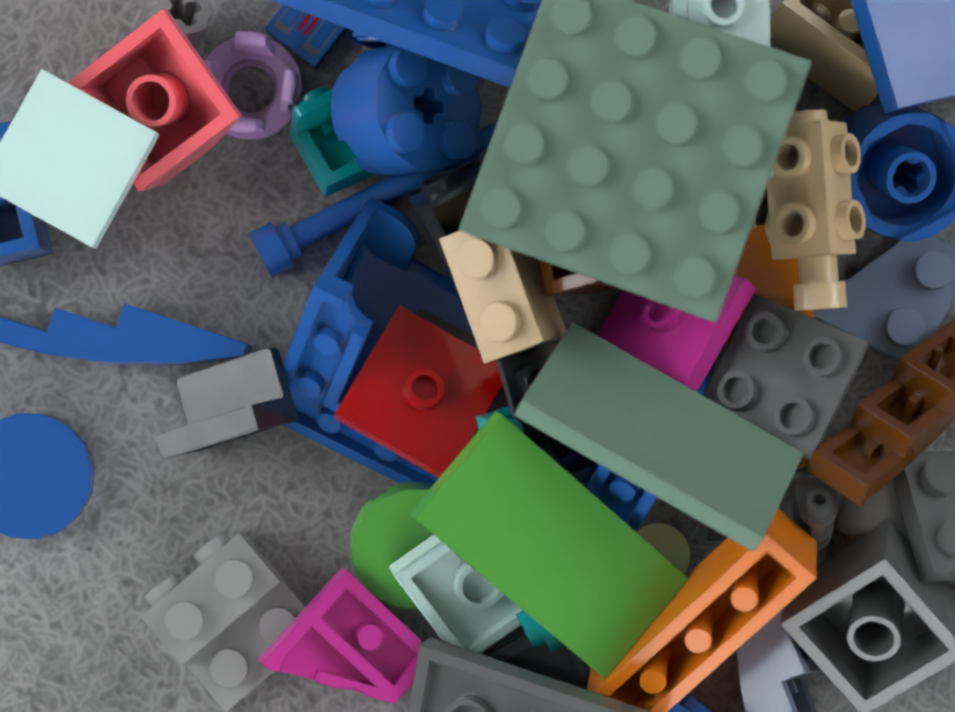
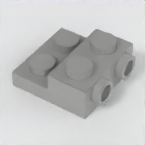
M221 531L193 555L200 563V566L182 581L174 572L161 581L144 596L152 607L140 616L181 666L185 664L225 712L230 710L274 672L262 665L258 658L306 607V604L244 531L235 535L231 540Z

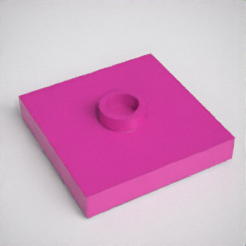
M734 275L717 323L623 290L597 336L697 392L756 288L746 278Z

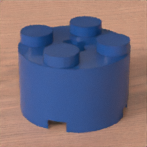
M395 45L366 50L356 56L359 58L353 62L350 68L343 69L336 79L331 97L333 128L339 141H346L352 152L356 155L357 158L352 160L365 171L380 176H393L440 170L455 164L459 160L467 159L475 151L477 146L476 135L481 116V103L478 91L479 76Z
M881 101L859 108L843 121L847 122V133L853 134L860 146L861 162L859 169L855 173H850L852 200L859 201L863 207L866 228L884 237L913 242L936 235L955 220V127L938 116L918 107L884 114Z

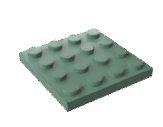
M542 0L459 231L717 323L809 73L811 61L632 0Z

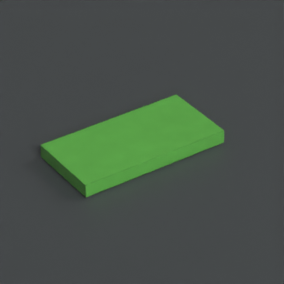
M497 411L494 412L409 513L604 679L613 671L689 579Z

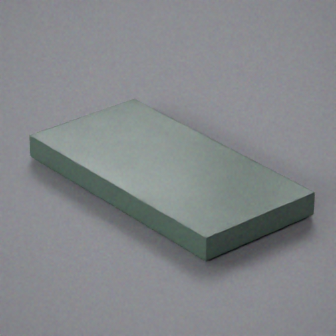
M574 322L566 330L523 397L515 413L516 417L755 552L764 538L804 454L802 451Z

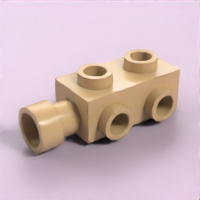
M827 110L794 112L773 168V176L769 179L767 185L769 212L765 219V233L771 244L772 260L798 261L799 284L793 285L794 311L847 308L846 281H839L837 256L856 254L855 240L863 236L866 225L863 207L859 201L852 200L850 173H855L859 169L861 162L859 143L853 134L847 133V122L828 121Z

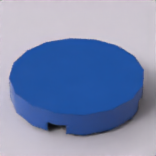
M18 413L0 420V533L10 538L41 539L65 530L82 513L83 508L87 505L93 493L95 466L87 443L69 425L46 414Z

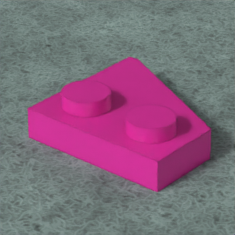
M341 568L263 652L258 660L268 670L280 673L282 671L315 680L322 685L341 690L363 693L367 697L395 704L413 684L419 648L423 641L346 569Z

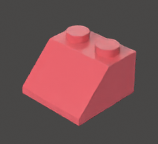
M161 9L67 82L160 135L133 182L139 192L166 184L210 151L242 117L239 110L167 9Z

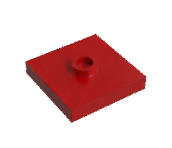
M399 305L335 412L334 419L439 478L471 441L478 429L476 416L487 413L503 384L496 361L484 364L480 351L477 348Z

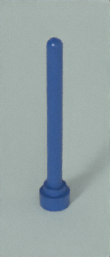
M498 121L477 132V146L470 157L459 160L447 168L388 176L289 227L286 222L275 227L272 222H269L249 232L271 278L293 268L292 261L303 256L300 249L353 223L369 197L389 205L420 189L419 185L429 177L454 168L456 171L477 160V155L489 147Z

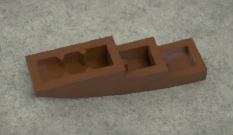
M955 319L900 358L893 378L857 403L851 423L813 450L807 467L808 472L861 506L900 474L955 420Z

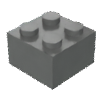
M891 519L818 564L817 578L783 608L780 625L859 712H871L955 662V592L946 582H921L911 543Z

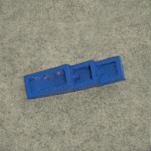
M125 303L116 328L58 308H54L47 331L0 316V343L51 356L116 365L185 366L229 361L250 354L253 346Z

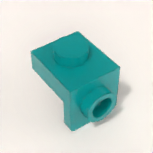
M327 87L312 90L297 102L296 106L292 109L289 137L324 197L375 175L360 168L352 160L357 157L347 142L339 141L331 118L333 89L329 90Z

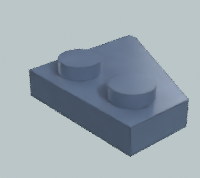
M935 236L913 242L898 241L890 249L846 280L847 308L814 310V319L870 343L869 348L899 362L902 356L938 331L955 297V246Z

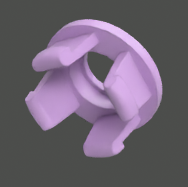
M237 31L234 38L217 46L208 55L206 60H203L228 96V86L231 78L237 71L245 67L263 69L271 76L274 82L275 92L269 105L258 112L248 113L239 110L242 117L226 133L227 135L243 140H258L278 133L289 124L292 109L302 98L303 87L301 74L295 60L280 44L259 32Z

